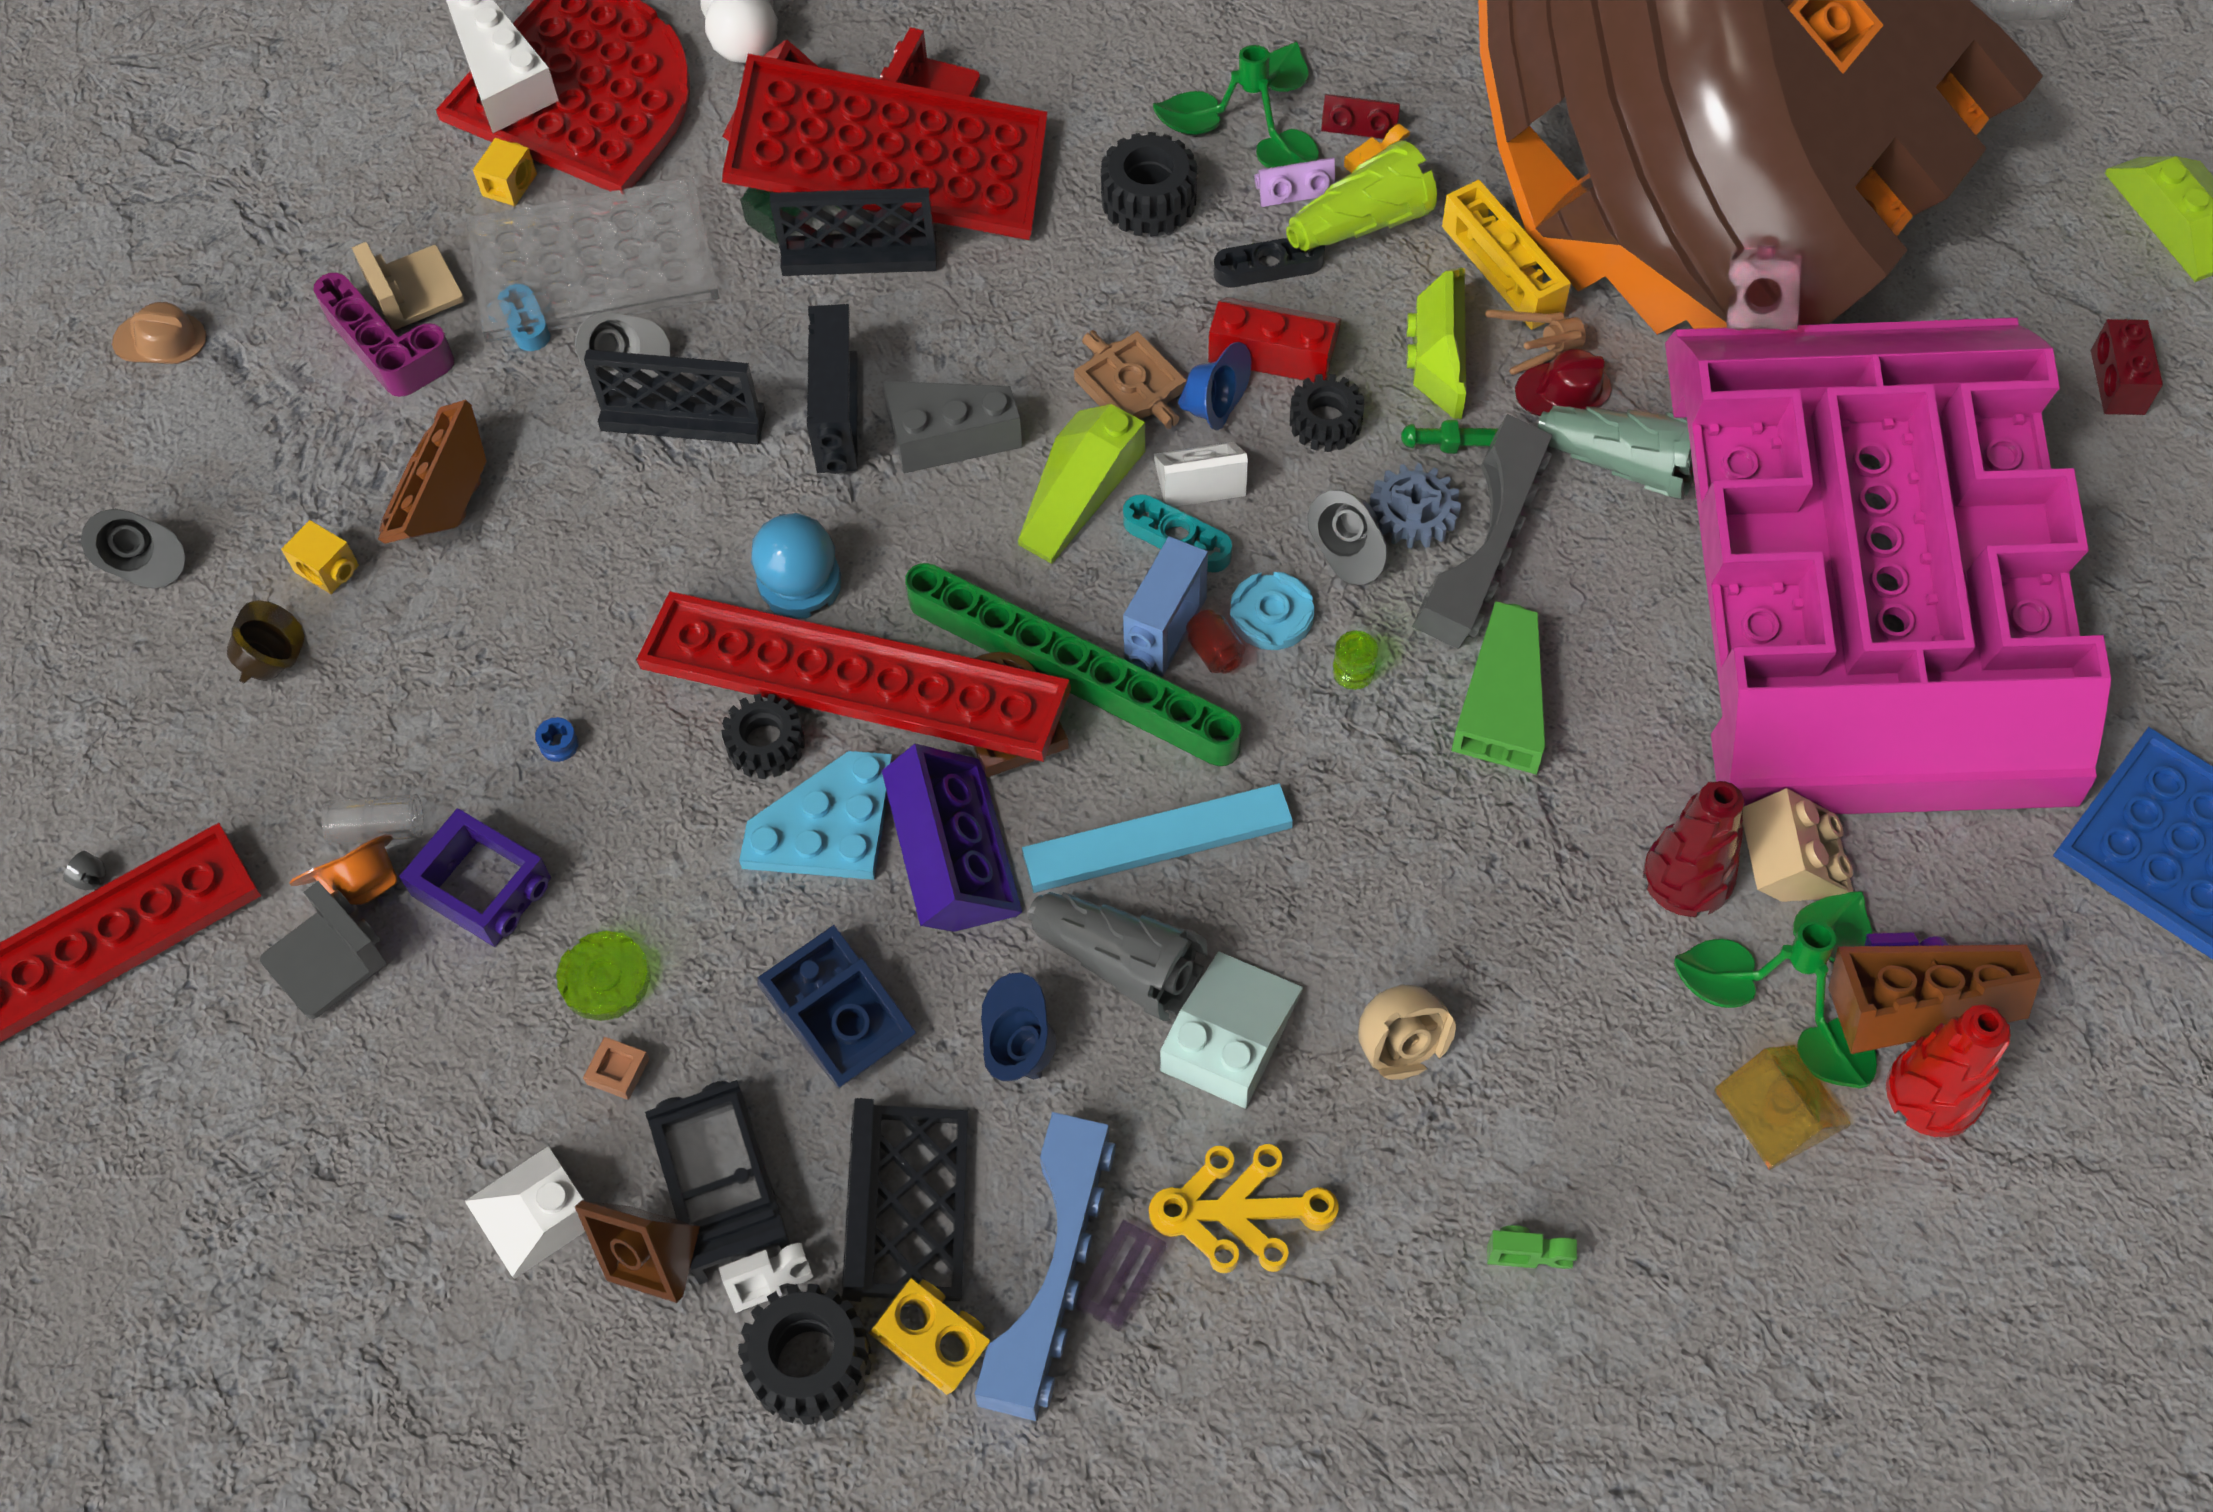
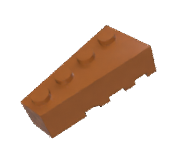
M2027 945L1853 946L1837 948L1828 988L1850 1053L1854 1054L1914 1042L1921 1036L1927 1037L1939 1024H1946L1952 1017H1960L1974 1005L1985 1004L1997 1008L2007 1023L2028 1019L2041 981V975Z

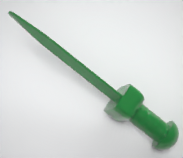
M1445 420L1442 422L1440 429L1415 428L1414 424H1410L1402 430L1401 440L1408 448L1413 449L1415 445L1436 444L1440 445V450L1443 453L1457 454L1459 446H1490L1498 428H1459L1458 420Z

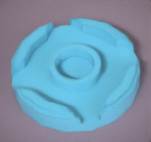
M1273 572V575L1262 576V573L1251 575L1238 585L1231 597L1230 620L1235 632L1246 643L1259 649L1280 650L1292 647L1307 636L1313 625L1314 604L1310 590L1298 578L1284 572Z

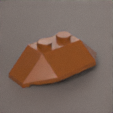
M466 399L438 409L434 416L435 421L433 425L425 432L412 454L381 520L378 539L382 543L386 544L454 529L464 520L466 506L472 493L477 490L481 483L480 475L487 462L472 404Z

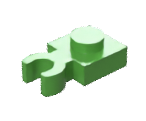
M1510 1225L1500 1228V1231L1493 1230L1487 1244V1264L1537 1268L1538 1264H1544L1554 1268L1571 1269L1573 1268V1261L1577 1260L1576 1239H1543V1234L1530 1233V1230L1523 1226Z

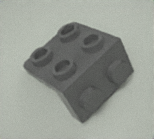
M319 881L303 892L317 913L266 950L260 957V962L309 1019L319 1017L387 964L374 946L381 941L376 932L364 919L356 924L349 916L355 910L342 893L337 889L330 894Z

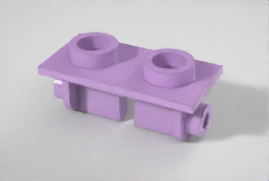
M1334 158L1318 159L1259 170V173L1255 174L1254 178L1256 188L1260 189L1261 207L1313 199L1323 195L1335 183Z

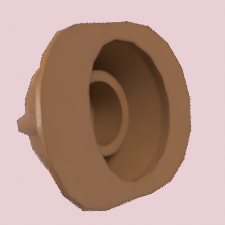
M155 302L142 308L118 327L113 335L112 347L115 354L125 361L177 364L190 360L201 351L206 342V331L198 319L185 314L178 306L168 302Z

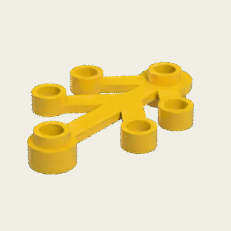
M1263 1144L1255 1150L1253 1163L1218 1200H1199L1217 1178H1226L1233 1171L1234 1156L1231 1150L1225 1146H1214L1207 1151L1205 1164L1181 1189L1165 1188L1154 1195L1149 1205V1219L1152 1226L1163 1235L1171 1237L1184 1235L1209 1258L1210 1264L1215 1271L1229 1273L1238 1265V1247L1230 1240H1217L1200 1223L1203 1221H1219L1258 1256L1259 1263L1264 1269L1276 1272L1283 1269L1287 1264L1289 1254L1287 1245L1281 1239L1268 1238L1249 1220L1300 1218L1307 1228L1314 1231H1323L1335 1223L1339 1205L1336 1196L1328 1189L1321 1187L1309 1189L1302 1197L1247 1199L1267 1177L1275 1176L1281 1169L1282 1153L1272 1144ZM1266 1154L1271 1155L1276 1159V1164L1271 1167H1265L1260 1164L1259 1158ZM1216 1156H1223L1227 1159L1228 1165L1218 1169L1212 1166L1210 1161ZM1315 1199H1321L1327 1203L1328 1209L1324 1212H1316L1311 1208L1310 1203ZM1169 1204H1177L1181 1207L1182 1212L1176 1217H1170L1165 1214L1164 1208ZM1269 1248H1276L1280 1250L1283 1257L1279 1261L1272 1262L1265 1257L1264 1252ZM1225 1249L1230 1251L1234 1258L1228 1263H1221L1215 1258V1254L1219 1250Z

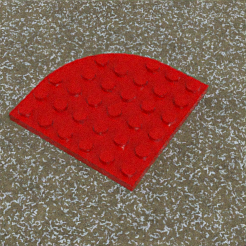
M533 0L514 21L513 25L548 66L559 101L492 133L470 71L436 109L438 118L444 123L490 142L498 138L511 143H519L529 148L533 160L625 197L671 141L684 118L690 94V76L681 42L673 28L669 24L666 25L658 18L657 12L641 0Z

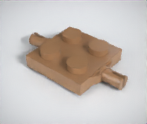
M1091 330L1090 334L1087 332L1084 335L1082 342L1094 355L1088 362L1074 370V380L1099 406L1113 404L1140 420L1146 416L1155 415L1167 429H1171L1172 425L1175 426L1178 423L1179 415L1167 403L1182 394L1187 380L1138 331L1122 341L1107 344L1094 330Z

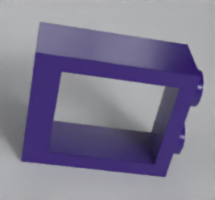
M459 808L452 813L399 876L412 897L493 947H496L503 937L509 936L516 929L520 916L532 902L539 900L543 896L551 879L542 858ZM477 842H480L520 867L482 914L440 889V886Z

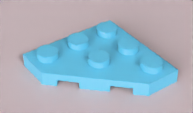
M848 751L748 820L739 859L741 868L874 880L888 800L882 770L893 762L892 754Z

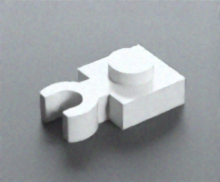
M801 1243L786 1246L779 1252L778 1256L770 1259L767 1251L763 1250L719 1267L722 1282L735 1313L768 1301L767 1296L775 1291L778 1296H781L780 1285L786 1283L801 1284L813 1277Z

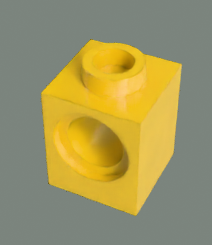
M498 138L492 141L473 169L483 197L512 206L517 205L537 175L529 148L519 143H511Z
M311 520L281 548L296 574L331 595L342 583L351 578L354 570L359 566L346 541Z

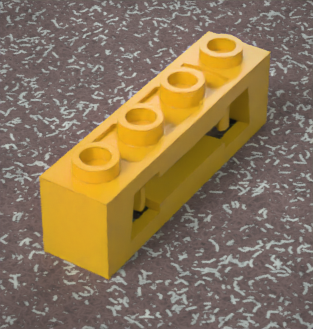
M1478 179L1447 194L1442 228L1513 310L1541 314L1562 312L1564 314L1571 282L1485 185ZM1488 209H1490L1491 212H1493L1496 215V217L1494 215L1488 217ZM1539 264L1552 280L1543 283L1544 272L1541 269L1536 271L1532 266ZM1524 321L1531 330L1545 324Z

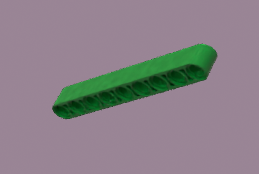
M920 563L913 566L907 572L905 584L909 607L917 616L990 653L1006 652L1015 654L1028 661L1038 673L1069 679L1071 694L1209 764L1227 766L1238 758L1241 743V723L1231 712L933 564ZM930 589V591L928 592H921L923 590ZM960 607H967L964 610H957ZM995 625H1003L1000 628H992ZM1031 643L1041 644V645L1033 646V647L1027 646V645H1029V644H1031ZM1068 661L1077 662L1074 665H1066L1064 663ZM1103 680L1115 681L1111 684L1101 683V681ZM1142 698H1148L1153 701L1149 703L1138 702L1137 700H1140ZM1179 717H1186L1191 720L1187 722L1176 721L1175 719ZM1216 736H1224L1227 737L1229 740L1217 741L1213 738Z

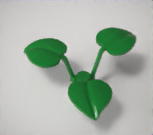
M1298 42L1284 46L1271 53L1259 45H1250L1242 48L1239 52V71L1231 72V81L1220 104H1218L1214 96L1202 91L1185 92L1163 102L1153 103V110L1158 118L1171 129L1185 134H1202L1219 126L1220 118L1218 114L1226 110L1237 83H1240L1243 90L1248 93H1262L1268 132L1271 137L1260 141L1256 147V156L1262 165L1267 168L1315 161L1319 158L1318 147L1308 134L1298 129H1288L1278 134L1274 126L1268 87L1278 92H1288L1302 87L1308 80V67L1302 57Z
M1862 891L1829 896L1815 901L1800 910L1793 923V934L1795 936L1793 944L1783 945L1781 952L1758 971H1753L1755 961L1751 953L1739 943L1727 939L1707 940L1697 944L1687 952L1675 956L1674 965L1676 971L1686 987L1705 1002L1723 1008H1735L1749 1004L1756 994L1753 981L1764 979L1786 959H1790L1793 967L1800 973H1815L1817 976L1815 1022L1818 1027L1804 1030L1798 1039L1797 1054L1801 1064L1814 1077L1831 1084L1864 1088L1869 1087L1872 1083L1877 1069L1875 1049L1851 1054L1839 1018H1835L1827 1024L1824 1017L1826 975L1829 971L1826 966L1828 960L1835 961L1838 947L1865 946L1866 934H1872V927L1866 912Z

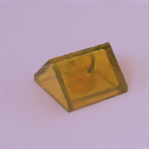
M1795 1045L1765 1048L1716 1086L1714 1090L1769 1170L1848 1128L1851 1124L1821 1081L1803 1063Z

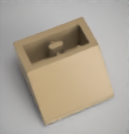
M1787 788L1743 807V826L1757 890L1781 902L1819 900L1833 895L1853 892L1850 880L1853 876V869L1849 859L1844 854L1841 842L1843 827L1836 814Z

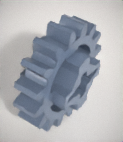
M1417 463L1415 471H1409L1404 464L1400 465L1399 474L1397 475L1390 470L1385 471L1384 481H1375L1374 491L1370 495L1369 502L1377 516V523H1379V529L1382 534L1392 533L1391 543L1393 544L1399 542L1401 538L1407 540V547L1411 549L1415 541L1421 540L1425 548L1430 547L1432 537L1440 542L1444 541L1446 530L1454 531L1461 508V503L1458 502L1459 490L1450 489L1451 478L1449 476L1438 479L1437 468L1434 467L1429 473L1423 472L1422 464Z

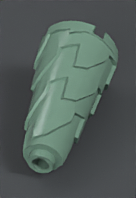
M1553 406L1550 412L1543 411L1540 416L1537 428L1552 435L1548 446L1571 454L1573 459L1610 470L1612 475L1643 484L1645 489L1684 500V495L1687 496L1694 480L1687 417L1674 418L1672 412H1666V415L1631 409H1628L1627 412L1590 406H1587L1586 409Z

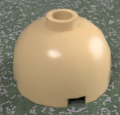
M1399 985L1380 992L1368 1003L1359 1019V1043L1369 1063L1386 1079L1403 1080L1425 1071L1427 1068L1421 1062L1428 1060L1434 1053L1440 1059L1447 1052L1455 1037L1456 1023L1444 1003L1433 993L1415 985Z

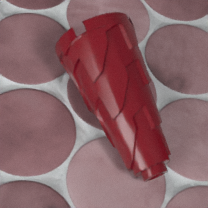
M1726 781L1708 782L1698 793L1690 798L1677 821L1667 826L1650 847L1644 862L1643 878L1646 874L1648 881L1647 891L1666 910L1688 917H1697L1698 912L1710 910L1709 915L1720 909L1732 895L1739 867L1744 806L1743 795L1733 783Z

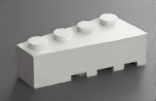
M446 0L492 133L559 101L548 66L494 0Z

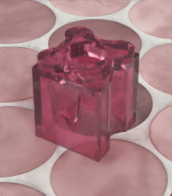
M1758 245V249H1732L1729 280L1734 284L1737 291L1729 299L1727 329H1779L1782 331L1797 329L1802 249H1775L1776 245ZM1759 278L1775 280L1781 290L1778 300L1768 307L1754 305L1748 297V287L1751 282Z

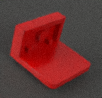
M910 27L903 41H898L896 44L894 57L889 67L885 66L883 68L880 79L972 97L980 83V74L973 69L927 58L924 30Z

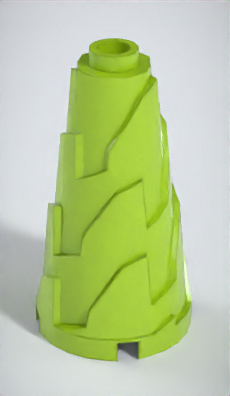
M1400 140L1389 145L1385 150L1358 165L1351 174L1332 184L1323 195L1304 206L1290 218L1289 226L1286 228V235L1290 244L1294 248L1308 251L1321 245H1331L1353 236L1357 239L1386 226L1390 229L1430 214L1436 207L1437 188L1432 170L1422 173L1418 164L1425 162L1426 159L1414 145L1407 141Z

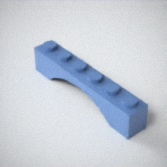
M1052 1112L1040 1161L1042 1174L1052 1193L1057 1213V1236L1053 1259L1044 1283L1029 1308L1006 1332L988 1344L975 1390L978 1407L1033 1421L1037 1420L1040 1406L1049 1407L1055 1384V1377L1048 1376L1053 1357L1061 1359L1068 1329L1061 1327L1065 1309L1073 1311L1077 1302L1080 1281L1073 1280L1077 1263L1086 1264L1092 1242V1234L1086 1233L1089 1217L1099 1216L1104 1196V1188L1098 1187L1102 1170L1110 1172L1115 1155L1116 1143L1109 1142V1126L1107 1124Z

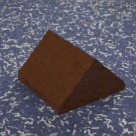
M581 1200L575 1206L606 1281L675 1303L684 1296L700 1226L625 1205Z

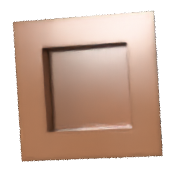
M604 1036L583 1079L589 1086L629 1100L650 1058L647 1052Z

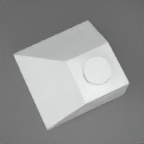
M549 1146L465 1201L514 1279L585 1232L575 1209V1206L583 1198Z

